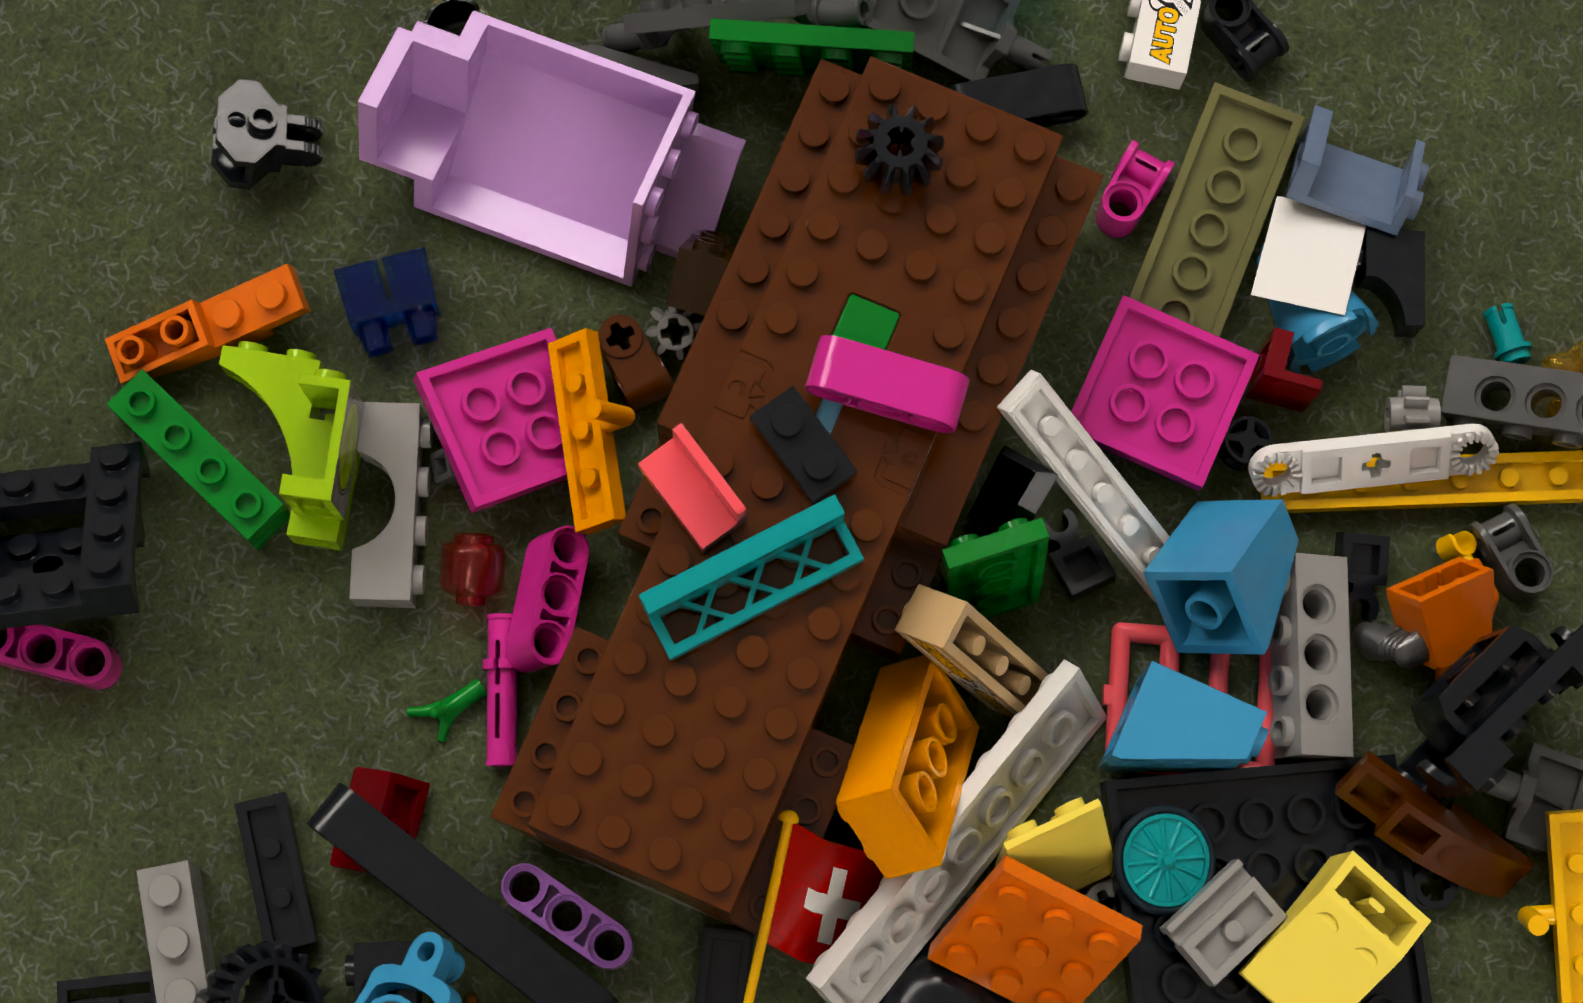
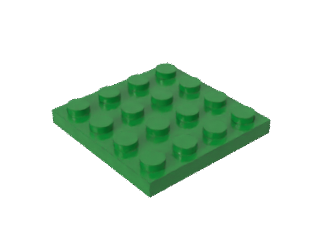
M710 18L709 40L720 63L726 64L731 73L757 74L758 66L775 67L774 69L777 70L776 75L800 78L805 77L806 69L816 70L820 59L855 73H863L870 56L912 73L915 32Z

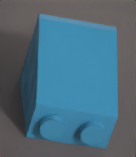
M1283 499L1196 501L1143 573L1177 653L1259 655L1266 653L1299 542Z
M1151 661L1136 679L1099 765V769L1106 772H1205L1235 769L1242 763L1248 764L1252 756L1257 757L1269 731V729L1262 727L1267 712Z

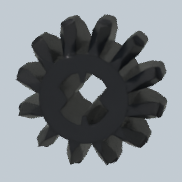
M892 103L887 107L886 119L872 112L867 119L869 129L857 131L855 141L861 148L855 151V163L867 166L863 172V179L866 183L873 182L880 177L882 178L880 191L884 195L891 191L892 183L900 185V191L904 196L911 194L913 181L926 188L931 184L932 179L929 171L941 170L943 158L937 152L944 147V137L931 134L936 124L933 117L925 118L920 122L916 121L918 108L915 105L910 106L906 116H899L898 108ZM897 144L898 150L901 144L909 148L908 155L902 156L901 151L898 152V156L891 154L890 145Z

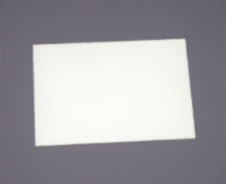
M1277 196L1251 295L1345 316L1366 225L1289 198Z

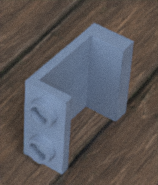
M1315 105L1298 144L1286 198L1398 236L1405 219H1415L1423 200L1424 192H1421L1420 189L1429 169V164L1422 162L1426 143L1416 140L1403 169L1327 144L1326 141L1333 111Z

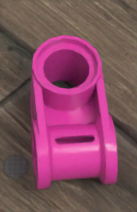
M1132 140L1118 163L1095 213L1096 224L1105 235L1113 238L1129 235L1136 228L1150 202L1155 200L1175 165L1171 160L1164 163L1139 149L1140 143ZM1122 203L1129 208L1131 215H1116L1112 212L1109 204Z

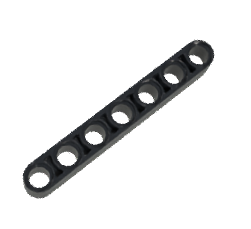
M341 782L336 785L306 823L325 840L532 1002H619L596 981Z

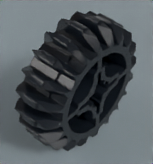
M263 941L255 946H251V944L240 946L234 951V954L231 953L221 957L218 960L219 968L210 970L205 975L211 987L201 989L196 996L205 1003H238L240 991L249 977L250 985L245 986V997L242 1003H324L323 996H326L332 988L327 986L319 987L316 982L323 969L316 967L306 969L309 955L303 953L293 955L292 945L281 944L274 946L273 942Z

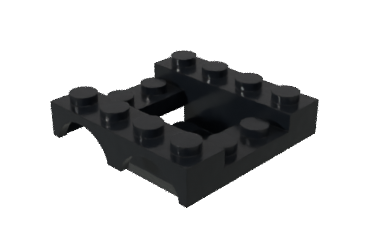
M142 442L91 447L90 463L0 473V522L85 512L84 527L1 536L0 533V629L139 613L140 604L135 578L136 548L144 547L145 529L141 509V479L150 477V468ZM52 569H57L56 571L46 572Z
M1583 624L1574 633L1570 632L1563 625L1551 632L1549 635L1558 646L1555 651L1552 648L1548 649L1533 633L1512 625L1480 637L1410 706L1417 728L1427 738L1397 766L1398 772L1438 802L1443 801L1447 797L1456 799L1461 794L1471 796L1479 789L1486 793L1495 787L1507 774V771L1502 766L1514 755L1499 738L1501 737L1504 741H1508L1528 723L1529 719L1524 714L1537 701L1544 705L1554 696L1563 693L1571 686L1575 689L1583 686Z

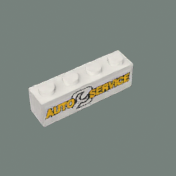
M1130 0L1127 16L1134 17L1135 23L1133 33L1124 32L1118 60L1126 62L1123 78L1180 90L1188 70L1201 0Z

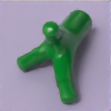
M475 679L444 699L420 707H408L406 713L409 717H438L440 725L437 741L446 742L449 729L455 719L466 708L487 696V692L480 681Z

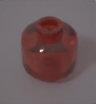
M454 533V540L444 543L441 548L439 574L441 589L446 593L456 595L455 604L465 606L486 605V596L497 595L504 588L505 549L500 544L494 543V535Z

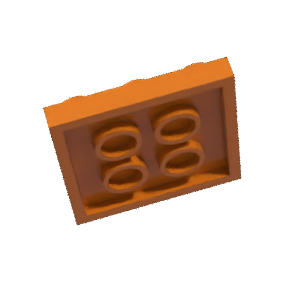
M1005 855L930 943L927 959L1015 1003H1083L1141 941L1143 925Z

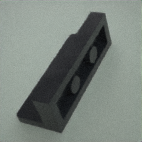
M1003 446L968 516L994 532H998V528L1013 519L1027 518L1028 522L1033 521L1058 474L1017 451Z

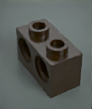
M701 230L700 235L692 234L679 247L666 306L705 316L737 246L729 243L730 237L728 235L712 230Z

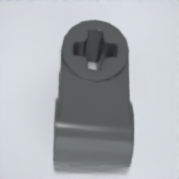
M1509 503L1503 506V513L1481 524L1477 521L1467 525L1466 531L1472 533L1476 538L1477 546L1475 552L1477 556L1484 562L1486 567L1494 569V581L1504 597L1515 603H1525L1531 601L1550 585L1554 569L1551 561L1533 534L1526 515L1516 504ZM1502 531H1506L1498 536H1494ZM1517 566L1530 570L1535 579L1534 587L1525 586L1517 580L1515 575V568Z

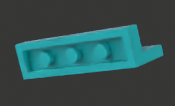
M834 494L639 594L640 604L669 660L672 661L864 562V557L844 522L845 512L836 495ZM832 529L835 530L848 554L830 565L808 558L813 539ZM805 544L802 556L789 552ZM776 558L799 564L793 584L781 590L759 583L765 564ZM805 566L818 570L801 579ZM757 568L753 581L741 578V576ZM727 583L750 589L745 608L733 615L711 608L717 588ZM757 591L769 595L753 604ZM708 594L704 606L692 603V601ZM680 607L702 614L696 633L674 644L661 617ZM708 616L721 620L705 628Z

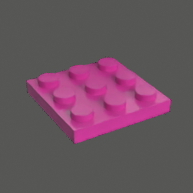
M1123 295L1071 412L1098 447L1200 491L1204 486L1260 355Z
M552 328L417 372L413 378L471 513L567 480L548 351V343L557 340Z

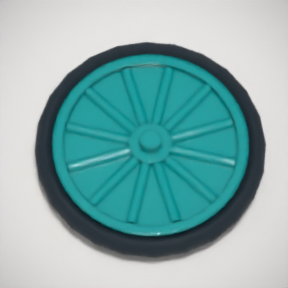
M1157 805L1146 808L1135 814L1123 826L1117 836L1113 850L1115 878L1123 894L1141 910L1155 915H1174L1214 877L1216 852L1213 840L1201 821L1185 809L1172 805Z

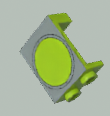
M316 369L315 375L300 373L298 384L313 407L335 410L324 479L282 474L279 495L295 514L345 521L364 402L352 381L346 380L344 373L330 369Z

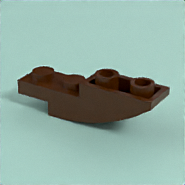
M1370 751L1337 783L1335 794L1376 824L1374 835L1419 865L1462 887L1501 899L1533 868L1534 862L1453 801L1447 807H1444Z

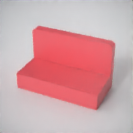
M680 423L672 429L673 438L640 461L638 467L702 553H704L747 521V509L684 425Z

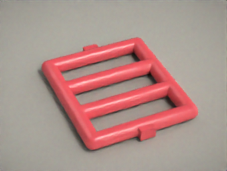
M1118 622L1111 629L1108 684L1102 686L1101 706H1107L1105 751L1128 700L1130 644L1160 645L1159 664L1179 672L1180 653H1177L1165 625ZM1271 643L1266 653L1259 655L1257 708L1267 712L1262 727L1269 729L1268 735L1259 755L1255 757V762L1242 763L1235 769L1275 765L1274 744L1270 737V726L1273 720L1272 693L1269 688V675L1272 670ZM1210 654L1208 686L1228 694L1230 654ZM1133 772V773L1173 775V774H1184V773H1195V772Z

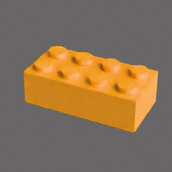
M925 655L879 669L835 803L839 815L845 822L849 823L861 841L866 856L875 862L885 879L941 866L960 800L962 785L965 782L980 728L947 674Z

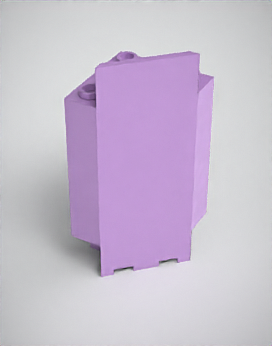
M474 10L460 36L420 21L416 22L412 31L398 27L358 100L359 159L414 179L415 208L632 287L639 270L648 271L655 251L677 258L679 247L692 234L700 235L701 230L716 231L746 140L698 123L699 113L693 112L696 92L694 90Z

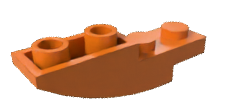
M287 263L201 303L191 299L106 338L105 342L120 384L126 385L142 369L151 378H155L221 355L222 345L238 347V342L240 341L254 343L274 335L273 328L309 313L311 310L295 268Z

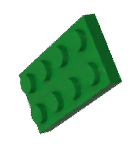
M1017 518L1001 525L998 528V532L980 538L977 534H968L951 541L948 545L949 548L942 550L940 592L967 601L986 619L1038 603L1049 543V534L1043 518L1029 522L1027 518Z

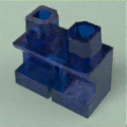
M425 247L382 257L391 294L390 300L388 299L383 272L377 259L333 270L349 325L355 336H359L369 357H376L393 351L389 329L407 324L413 345H423L438 340L436 316H440L441 311L436 295L431 263Z

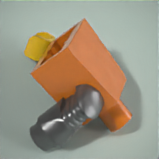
M1460 531L1454 535L1447 534L1436 541V551L1446 562L1387 588V598L1395 626L1377 622H1362L1355 627L1352 633L1351 641L1353 647L1369 660L1396 661L1399 667L1408 669L1420 664L1434 669L1435 680H1437L1480 637L1492 633V619L1499 601V593L1494 585V569L1484 566L1479 558L1474 559L1472 556L1477 546L1474 535L1467 531Z

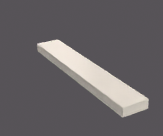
M1030 370L1002 400L997 409L1044 467L1058 474L1056 478L1057 483L1151 599L1156 602L1143 572L1170 536L1041 373Z

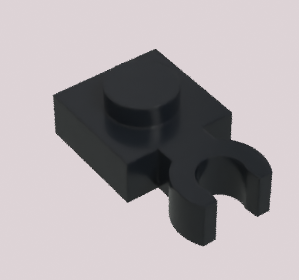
M1067 508L1062 513V520L1067 527L1065 531L1056 532L1050 528L1046 519L1043 521L1049 534L1048 546L1057 549L1049 553L1048 563L1070 602H1074L1114 583L1117 574L1093 533L1081 539L1078 537L1077 517Z
M1336 532L1334 556L1347 557L1349 618H1352L1354 602L1359 600L1362 604V619L1376 620L1379 613V603L1373 594V585L1387 586L1390 536Z

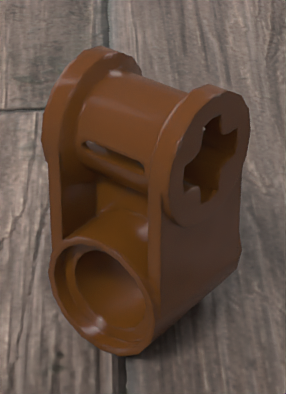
M615 315L605 320L598 334L601 355L612 374L613 381L626 406L632 408L637 413L669 396L674 383L657 353H654L635 319L627 315ZM617 332L623 338L631 335L629 338V348L622 350L619 345L611 346L613 344L612 335Z

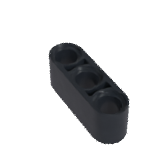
M1075 64L1043 67L963 82L949 87V89L1041 127L1075 122L1084 118L1089 113L1078 65Z

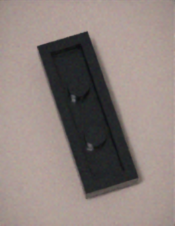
M281 792L234 804L263 941L273 942L274 946L281 944L292 945V949L319 943L288 793Z

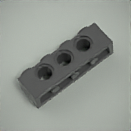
M1451 355L1441 414L1446 421L1452 422V426L1480 424L1488 428L1502 429L1501 435L1503 437L1514 440L1531 441L1532 435L1535 434L1553 437L1552 443L1558 446L1582 448L1583 373ZM1502 389L1511 393L1510 402L1504 409L1492 411L1485 408V400L1491 392ZM1545 397H1555L1562 402L1559 412L1551 418H1541L1535 415L1536 404Z

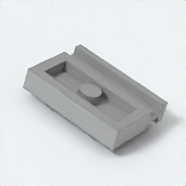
M1239 859L1231 860L1159 928L1164 935L1167 934L1175 943L1174 947L1208 986H1216L1288 917L1255 877H1251L1242 867L1244 864Z

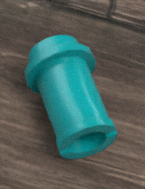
M1501 304L1502 310L1499 313L1496 306L1484 311L1482 315L1484 320H1486L1497 350L1493 355L1495 361L1524 364L1531 359L1529 351L1533 347L1531 342L1525 341L1513 304Z

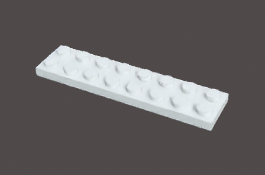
M1064 659L1053 673L1044 678L1038 692L1023 711L1014 715L1008 724L1006 732L993 748L979 758L975 770L962 785L960 800L941 866L890 879L883 877L877 891L862 909L856 911L850 917L846 929L830 949L824 951L817 958L806 980L826 1003H879L999 854L1004 843L1003 841L1008 838L1006 833L1016 826L1023 824L1107 719V715L1079 667Z

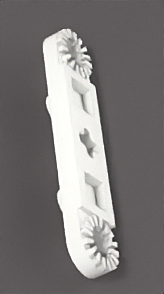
M1463 424L1272 444L1259 449L1252 456L1248 465V472L1259 493L1263 492L1266 496L1271 494L1272 497H1277V494L1282 496L1291 492L1308 494L1448 479L1452 475L1468 474V476H1473V473L1479 475L1482 474V470H1489L1490 464H1495V458L1499 455V447L1487 427L1480 424ZM1473 440L1476 443H1479L1480 440L1483 444L1482 449L1476 455L1471 457L1460 456V452L1463 451L1462 446L1467 447V442L1473 444ZM1380 453L1382 458L1376 460L1375 466L1367 467L1366 463L1371 461L1372 454ZM1275 461L1278 464H1281V461H1283V464H1287L1286 470L1281 475L1273 478L1263 476V473L1266 471L1265 467H1270L1269 463L1274 465Z

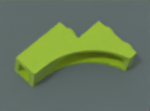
M248 341L238 342V347L222 345L219 360L220 367L227 376L242 383L254 392L271 409L277 419L287 443L292 475L324 479L335 414H325L324 420H319L320 408L312 406L298 384L300 373L315 375L316 369H325L321 360H316L317 356L314 353L299 349H288L286 355L267 352L268 348L266 346ZM358 451L356 453L345 521L298 515L291 509L286 535L293 543L343 551L361 459Z

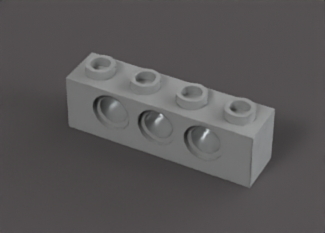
M1295 553L1270 641L1272 670L1269 675V688L1272 693L1273 704L1270 737L1274 744V759L1325 761L1354 757L1347 557ZM1303 602L1306 605L1307 614L1304 611ZM1304 651L1308 656V664L1305 660ZM1306 701L1309 704L1310 715L1306 709Z

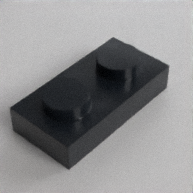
M794 386L749 416L750 423L812 506L857 476L855 467Z

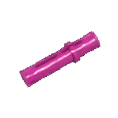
M511 613L487 615L488 652L487 659L482 660V670L487 671V760L485 761V766L513 767L517 758L518 670L512 666L506 654V643L513 615Z

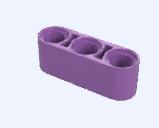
M520 863L512 866L504 874L501 881V892L504 899L513 908L585 958L606 970L621 968L631 959L634 952V942L631 934L617 921L546 872L530 863ZM524 874L536 876L540 883L538 895L528 902H520L513 895L515 880ZM565 903L578 905L582 912V920L579 926L571 931L558 929L554 922V914L557 908ZM606 932H616L624 940L623 953L612 961L601 959L596 951L598 938Z

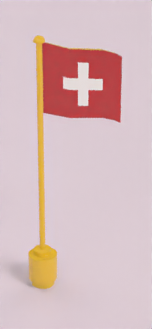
M784 810L778 816V819L783 822L743 1003H754L766 944L801 962L814 964L817 958L824 951L829 950L843 933L850 917L856 911L862 909L873 896L884 877L875 862L866 856L864 850L824 840L797 824L799 823V817L793 810Z

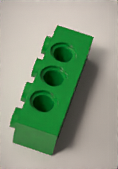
M143 369L106 404L257 551L289 520L290 511Z

